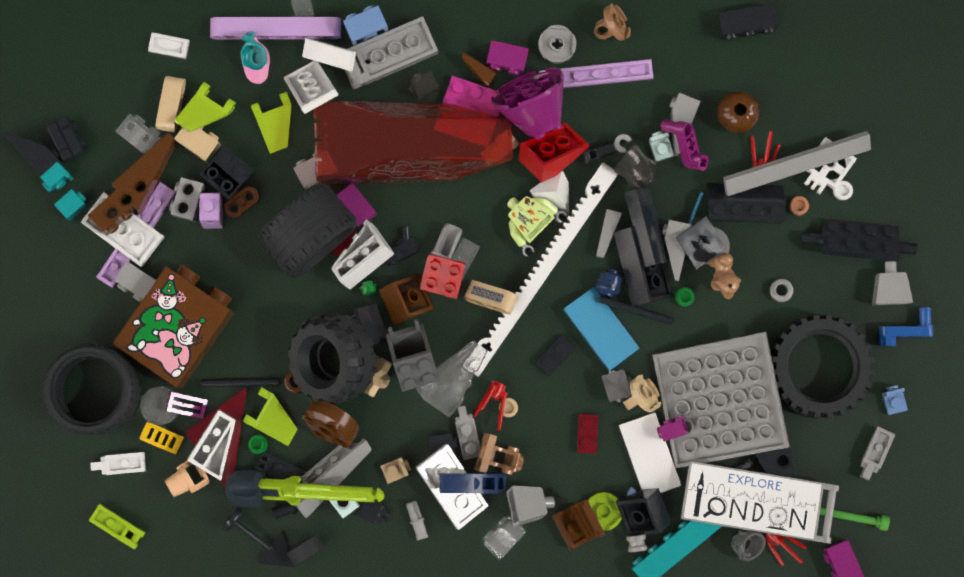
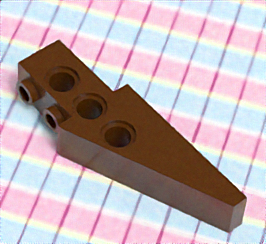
M169 132L112 183L115 191L88 214L89 218L106 236L115 233L123 221H127L133 216L135 210L140 216L143 214L177 144ZM146 185L143 191H137L139 186ZM126 198H132L129 204H123ZM112 211H117L115 217H109Z

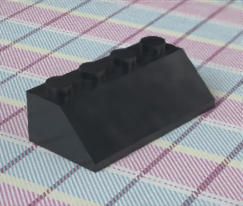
M707 183L706 216L710 222L782 224L785 222L786 216L783 186L761 185L727 196L724 184Z
M629 227L614 232L615 243L632 307L673 298L665 264L643 267L634 228Z

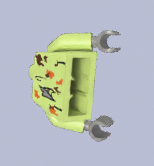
M526 196L521 201H518L513 197L507 204L512 210L508 214L511 219L508 223L510 234L517 245L522 247V253L527 256L525 254L527 247H530L534 252L533 247L527 245L526 242L530 243L553 219L557 223H563L558 218L559 214L567 217L566 212H559L558 208L545 198L534 197L531 199Z

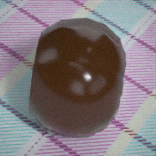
M731 92L725 95L718 104V120L730 132L745 133L758 121V103L747 92ZM739 103L747 109L746 114L742 116L736 115L734 111L735 105Z

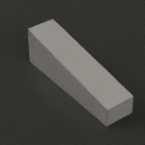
M606 210L596 257L604 258L621 217V212Z

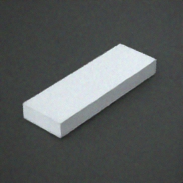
M305 38L302 57L353 71L355 51Z

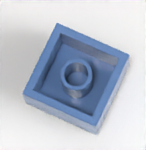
M368 6L363 10L364 12L360 14L352 13L346 17V20H343L353 46L388 32V26L379 6Z

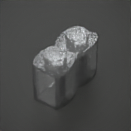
M503 516L496 523L498 528L494 532L490 530L483 537L485 540L483 545L499 560L526 533L521 526H513L510 516L507 518Z

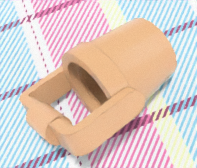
M186 461L176 468L177 472L164 481L173 497H176L189 490L193 493L209 484L208 473L196 466L195 468L204 480L194 485L185 469L192 465V463Z

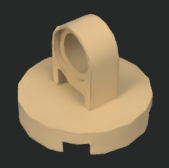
M638 375L630 382L632 396L623 403L628 410L639 405L643 410L653 412L661 406V402H658L657 399L660 396L659 391L649 378L645 380L643 379L644 375Z

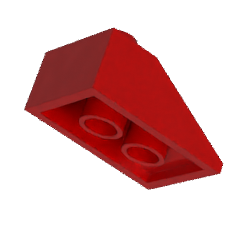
M564 123L561 128L545 133V136L540 139L533 137L520 143L519 161L542 183L557 176L587 150L589 144L567 123Z

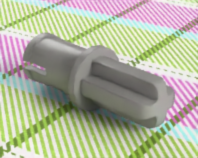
M417 501L407 503L406 506L411 519L410 524L413 525L416 539L421 540L429 537L423 522L425 519L421 516Z

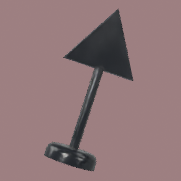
M237 507L223 524L222 529L224 531H229L236 525L268 549L258 562L259 564L295 567L287 555L289 549L282 532L272 545L268 544L238 521L243 513L240 507Z

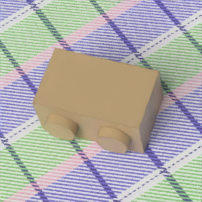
M182 127L174 139L209 163L221 146L217 141L219 138L212 132L207 134L202 131L204 127L192 132Z

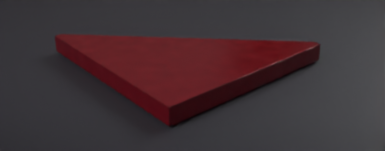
M246 388L185 432L195 446L218 409L235 418L236 421L221 483L225 488L227 479L235 472L247 394Z

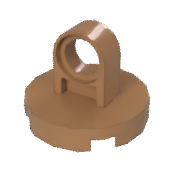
M613 3L604 8V18L599 20L594 28V34L597 38L607 39L614 35L616 39L623 41L630 37L631 29L630 27L626 28L625 22L627 18L619 6H613ZM604 26L608 29V32L601 33L598 28Z

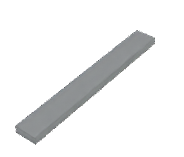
M865 131L723 177L725 192L727 196L869 151L871 150L870 134Z

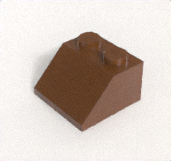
M419 274L395 281L379 290L394 325L434 309L427 291L420 289L422 280Z

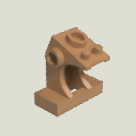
M484 433L474 470L486 474L488 466L493 465L502 468L501 472L510 475L513 472H517V470L520 471L523 466L524 457L521 453H518L519 449L508 446V449L494 446L497 436ZM496 450L505 453L502 464L493 462Z

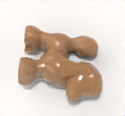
M728 253L717 254L708 261L710 267H715L716 269L711 281V287L714 291H720L724 298L729 300L738 290L741 279L731 269L733 257Z

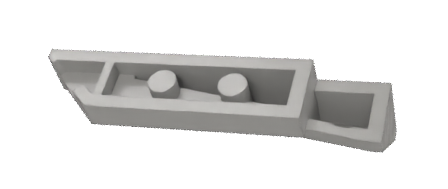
M362 439L359 443H351L349 448L339 445L301 477V482L338 486L372 449L365 439ZM301 499L299 506H295L307 518L324 500Z

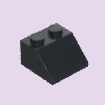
M659 488L643 489L616 501L629 536L660 534L672 523Z

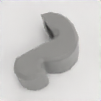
M446 223L431 254L451 259L462 235V229Z

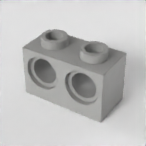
M181 177L180 182L177 181L175 185V200H171L169 206L171 215L196 222L200 193L205 191L206 185ZM187 186H193L194 188L193 193L190 195H186L184 192ZM182 204H188V211L186 213H180L179 211Z

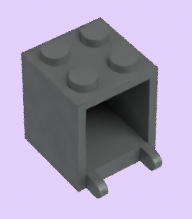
M418 319L414 320L415 326L393 332L392 327H388L389 334H386L402 392L439 381L424 325H419Z

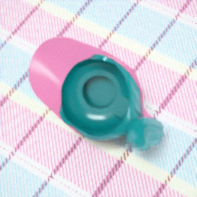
M249 31L242 37V40L246 43L241 50V60L246 77L253 83L261 84L268 77L270 55L268 49L257 40L256 33Z

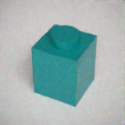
M72 189L54 204L70 221L88 206L84 202L86 200L85 196L80 191L76 193Z

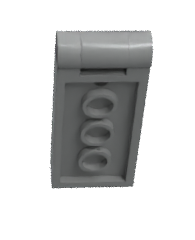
M420 17L348 48V50L355 51L356 56L353 71L345 70L352 88L356 89L437 55L438 49L424 17Z

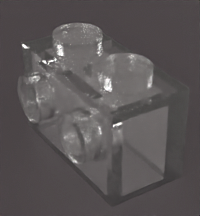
M129 114L115 132L145 154L161 140L159 137L160 132L152 126L150 128L144 125L146 121L137 114L135 117Z

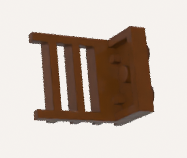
M587 499L574 503L552 516L569 550H573L589 540L605 535Z

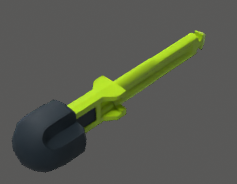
M262 470L235 471L227 479L225 490L227 498L234 505L241 507L262 506L265 500L287 501L290 505L299 506L301 499L374 502L375 499L380 502L384 499V493L379 488L375 491L373 487L300 483V476H291L285 480L267 479Z

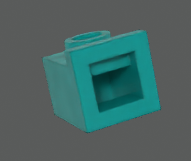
M58 162L40 177L44 181L42 185L48 192L51 190L55 191L56 189L59 190L66 184L67 179L70 181L74 179Z

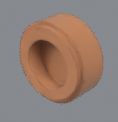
M802 196L794 197L789 203L790 212L796 216L805 214L809 209L807 199Z

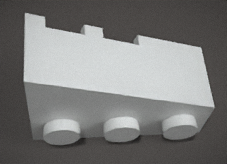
M367 219L364 221V226L358 235L355 234L352 238L353 242L348 249H344L331 268L338 280L349 289L353 288L394 255V252L381 233Z
M218 409L187 458V461L220 481L233 434L235 418Z

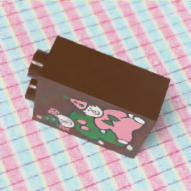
M183 264L179 266L176 272L165 267L113 342V345L176 388L183 389L235 313L227 308V305L232 300L230 296L214 285L208 293L196 287L195 284L200 276Z

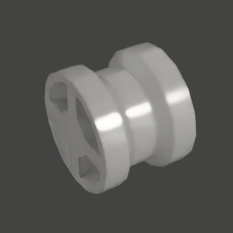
M646 535L626 536L629 542L628 552L647 550L644 542Z

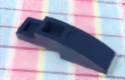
M440 473L439 493H506V474Z

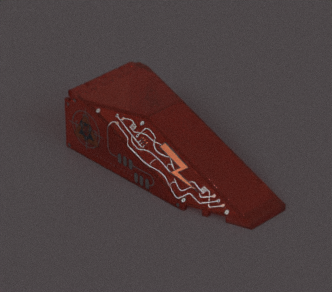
M327 101L314 109V120H321V123H314L315 139H322V142H315V158H322V161L315 162V176L319 183H326L328 186L350 185L351 183L361 185L456 181L464 176L478 173L480 170L513 159L512 122L509 119L456 104Z

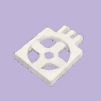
M825 137L819 146L831 143L832 141ZM854 156L844 158L846 168L839 165L838 161H835L832 167L827 166V164L823 165L820 172L814 168L807 170L810 176L804 184L807 186L812 180L814 182L811 186L812 190L817 185L821 186L816 192L819 195L826 185L835 190L857 158ZM833 170L836 173H838L840 177L834 180H829L828 178H826V175L829 171Z

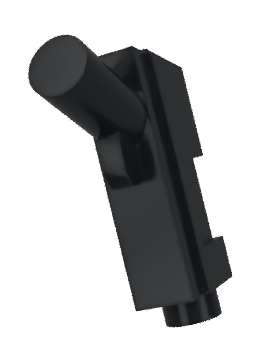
M409 226L402 227V239L398 240V246L392 249L394 255L385 261L387 266L392 265L393 267L397 262L414 255L420 249L415 244L414 238H410Z

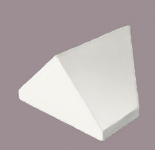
M563 171L557 176L539 183L530 190L533 198H545L555 205L559 212L564 211L569 215V182Z

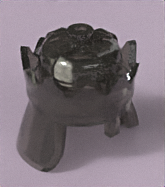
M635 142L615 166L614 171L625 177L635 190L639 187H644L647 183L651 185L655 181L653 176L657 170L654 166L658 165V163L646 157Z

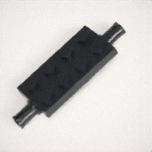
M822 219L821 232L819 234L802 232L801 244L818 245L822 249V254L898 262L900 253L912 255L917 253V243L900 242L898 226Z

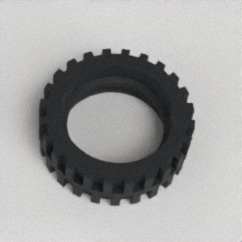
M817 314L792 322L785 329H782L779 332V336L773 340L770 353L781 399L780 402L788 406L790 411L799 413L807 418H833L846 414L850 409H854L858 406L857 403L860 400H864L867 396L865 393L867 389H871L873 384L870 383L871 377L875 376V370H872V363L875 362V358L871 357L869 351L872 349L871 345L866 344L864 340L866 336L862 332L859 333L855 329L856 326L854 324H848L841 317L835 318L828 314ZM824 334L838 339L850 353L853 365L851 379L846 388L832 398L813 399L807 397L796 389L788 373L790 353L799 341L810 335Z

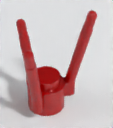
M769 131L764 159H759L758 162L756 159L754 136H750L752 168L776 160L780 144H777L771 161L768 160L773 131Z
M492 381L487 393L476 408L473 417H476L480 410L484 409L490 398L494 400L501 398L497 430L500 431L505 399L508 393L505 392V385Z
M769 533L764 535L766 545L770 548L781 566L784 563L773 544L775 546L780 544L800 564L803 563V560L783 542V537L806 549L807 547L793 537H782L781 535Z

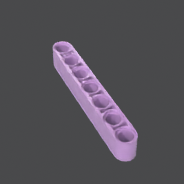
M213 17L210 18V38L242 39L245 33L254 31L257 39H340L341 18Z

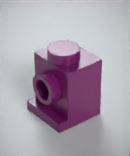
M683 415L676 417V422L674 418L663 421V426L657 427L660 439L663 438L665 442L689 434Z

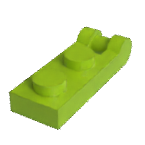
M102 504L98 505L89 519L91 523L133 549H136L140 537L143 538L146 533ZM129 530L134 533L131 539L126 537Z

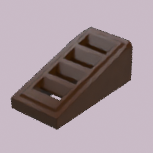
M463 53V62L485 87L489 88L496 77V72L468 54Z

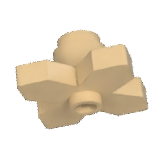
M377 355V361L374 363V367H376L375 374L370 379L371 383L364 391V393L371 397L375 396L379 388H386L390 382V376L387 372L392 363L383 358L379 359Z

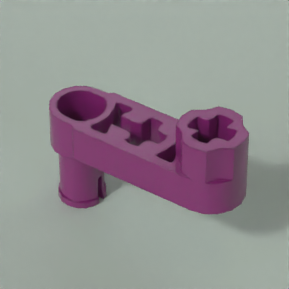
M664 119L661 123V130L663 132L675 133L684 167L701 171L706 170L709 159L707 155L700 154L692 124L684 121L674 122Z

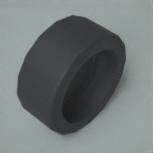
M316 534L288 552L287 555L296 567L326 546L320 536Z

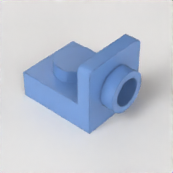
M898 385L887 387V392L882 393L887 414L891 415L907 411L903 394L905 389L898 388Z

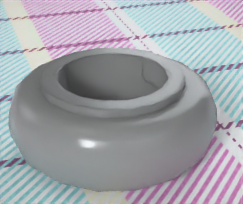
M777 279L771 284L770 295L774 300L785 302L792 297L793 286L788 280ZM778 285L786 287L787 292L784 296L777 294L776 288Z

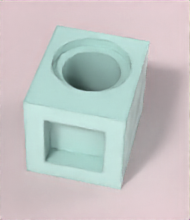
M329 500L342 518H345L360 506L357 501H349L346 507H342L339 505L338 500Z

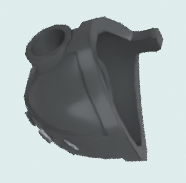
M739 529V533L732 537L731 545L739 559L751 561L762 553L766 540L761 533Z

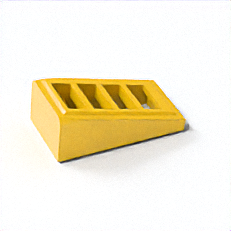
M147 421L139 439L177 455L184 437ZM151 428H154L151 438H147ZM161 431L162 433L160 435V438L158 442H156L155 438L158 432ZM166 434H168L169 437L167 439V442L165 445H163L162 442ZM173 437L177 438L173 448H170Z

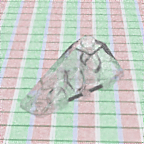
M473 340L436 368L439 377L438 382L417 387V391L423 400L450 417L465 399L464 394L472 384L471 380L474 373L479 370L488 351Z

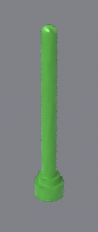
M821 507L820 515L825 516L826 508ZM839 510L833 511L834 518L875 525L879 530L888 531L890 516L870 517Z

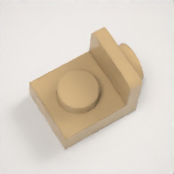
M402 457L381 465L388 484L408 476V471L411 470L408 460H403Z

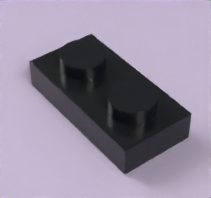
M561 335L539 358L536 364L550 376L575 347Z

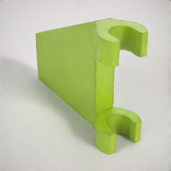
M204 82L174 122L187 131L192 132L231 114L235 109L234 105L236 102L229 99L224 107H221L206 97L210 92L209 88L211 86Z
M287 92L279 94L283 106L262 113L258 103L251 105L270 154L288 147L292 104Z
M261 387L258 395L266 398L267 402L257 419L246 414L243 422L289 446L298 429L275 395Z

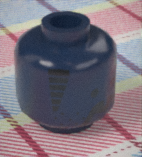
M607 269V271L599 273L595 288L599 291V295L613 298V296L619 294L623 279L618 275V271Z

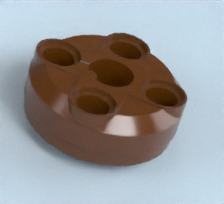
M313 401L302 417L317 438L344 448H349L359 431L357 422L349 414L325 401Z

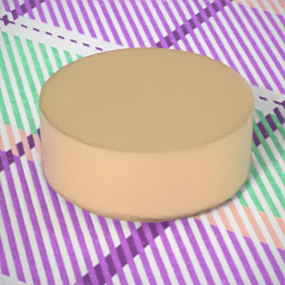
M506 398L503 416L512 417L518 411V404L514 399Z

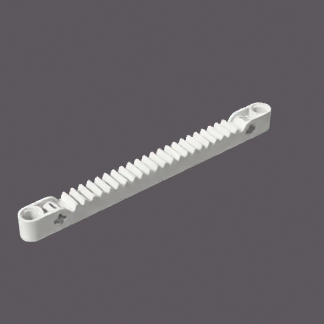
M604 162L601 164L585 189L587 198L581 197V204H577L575 206L576 210L571 212L573 217L568 216V223L564 222L562 225L564 229H559L558 233L560 236H554L556 242H550L551 248H546L545 250L547 255H541L543 261L538 260L536 263L538 267H533L532 270L535 274L529 273L528 277L530 280H524L526 286H520L519 289L522 293H515L518 299L511 315L502 313L504 318H498L500 325H493L496 331L490 330L491 338H484L478 342L463 364L464 368L477 377L480 376L619 172ZM598 187V193L593 195L591 188ZM490 343L492 351L484 353L482 345Z

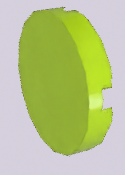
M601 492L591 496L588 502L604 531L611 530L622 520L616 503L618 498L611 493Z

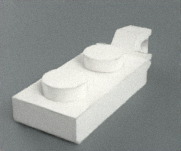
M145 452L106 455L101 457V462L91 463V471L102 470V474L106 475L146 471Z

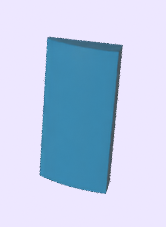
M593 287L563 310L608 371H610L637 351L639 347L609 306L598 302L600 295Z

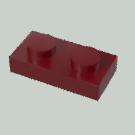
M579 414L577 453L596 454L598 415Z

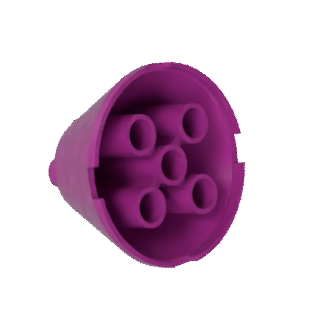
M545 68L546 72L537 73L534 70L512 79L497 90L498 94L496 97H491L493 106L527 136H534L535 139L544 137L545 133L551 130H558L562 127L564 74L559 68Z

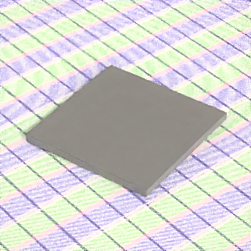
M766 332L652 355L665 420L674 418L676 422V417L683 415L689 432L687 435L670 440L675 468L689 466L690 461L707 463L790 447Z

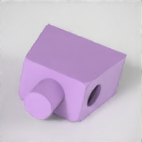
M220 192L200 193L199 220L203 229H223V195Z

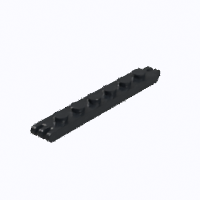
M263 452L261 455L267 457V461L261 458L258 460L264 467L255 466L256 470H262L265 474L281 480L291 476H300L301 478L308 472L266 452ZM338 500L340 506L346 507L349 501ZM357 501L360 506L351 512L376 525L378 522L387 523V520L380 518L381 515L390 516V513L384 511L385 507L376 502Z

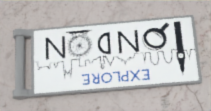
M690 461L681 519L831 544L830 532L836 491H839V486ZM823 489H826L829 492L822 536H818L817 529Z

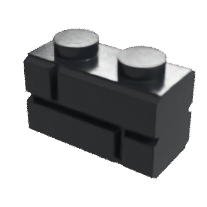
M64 117L47 126L64 162L68 163L87 153L85 150L87 144L84 138H79L76 132L79 128L75 120L71 121L68 117Z

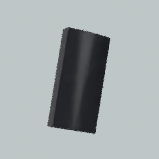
M642 188L626 192L625 197L643 267L670 263L651 189Z

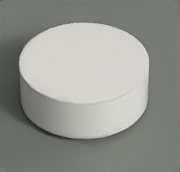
M841 181L837 188L833 190V194L838 200H847L853 193V187L847 181Z

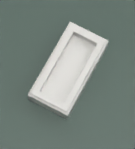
M152 32L148 52L186 59L190 41Z

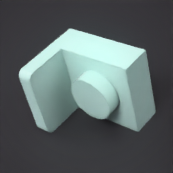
M663 131L656 132L649 139L655 162L674 157L668 132L664 134Z

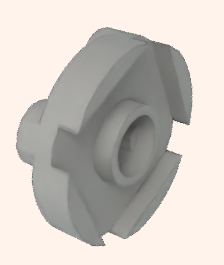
M550 26L540 35L538 42L539 52L542 58L550 63H564L571 59L576 50V38L565 26ZM556 40L563 44L559 49H555L552 46V43H555Z

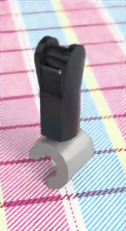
M622 134L617 136L613 144L610 141L584 151L581 154L585 161L583 162L584 165L613 155L615 151L626 153V149L621 147L619 143L620 141L631 142V138L628 135ZM595 151L597 157L592 159L590 152Z

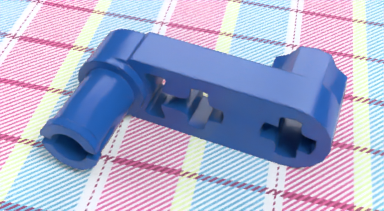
M919 308L918 327H878L879 346H896V337H933L931 308Z

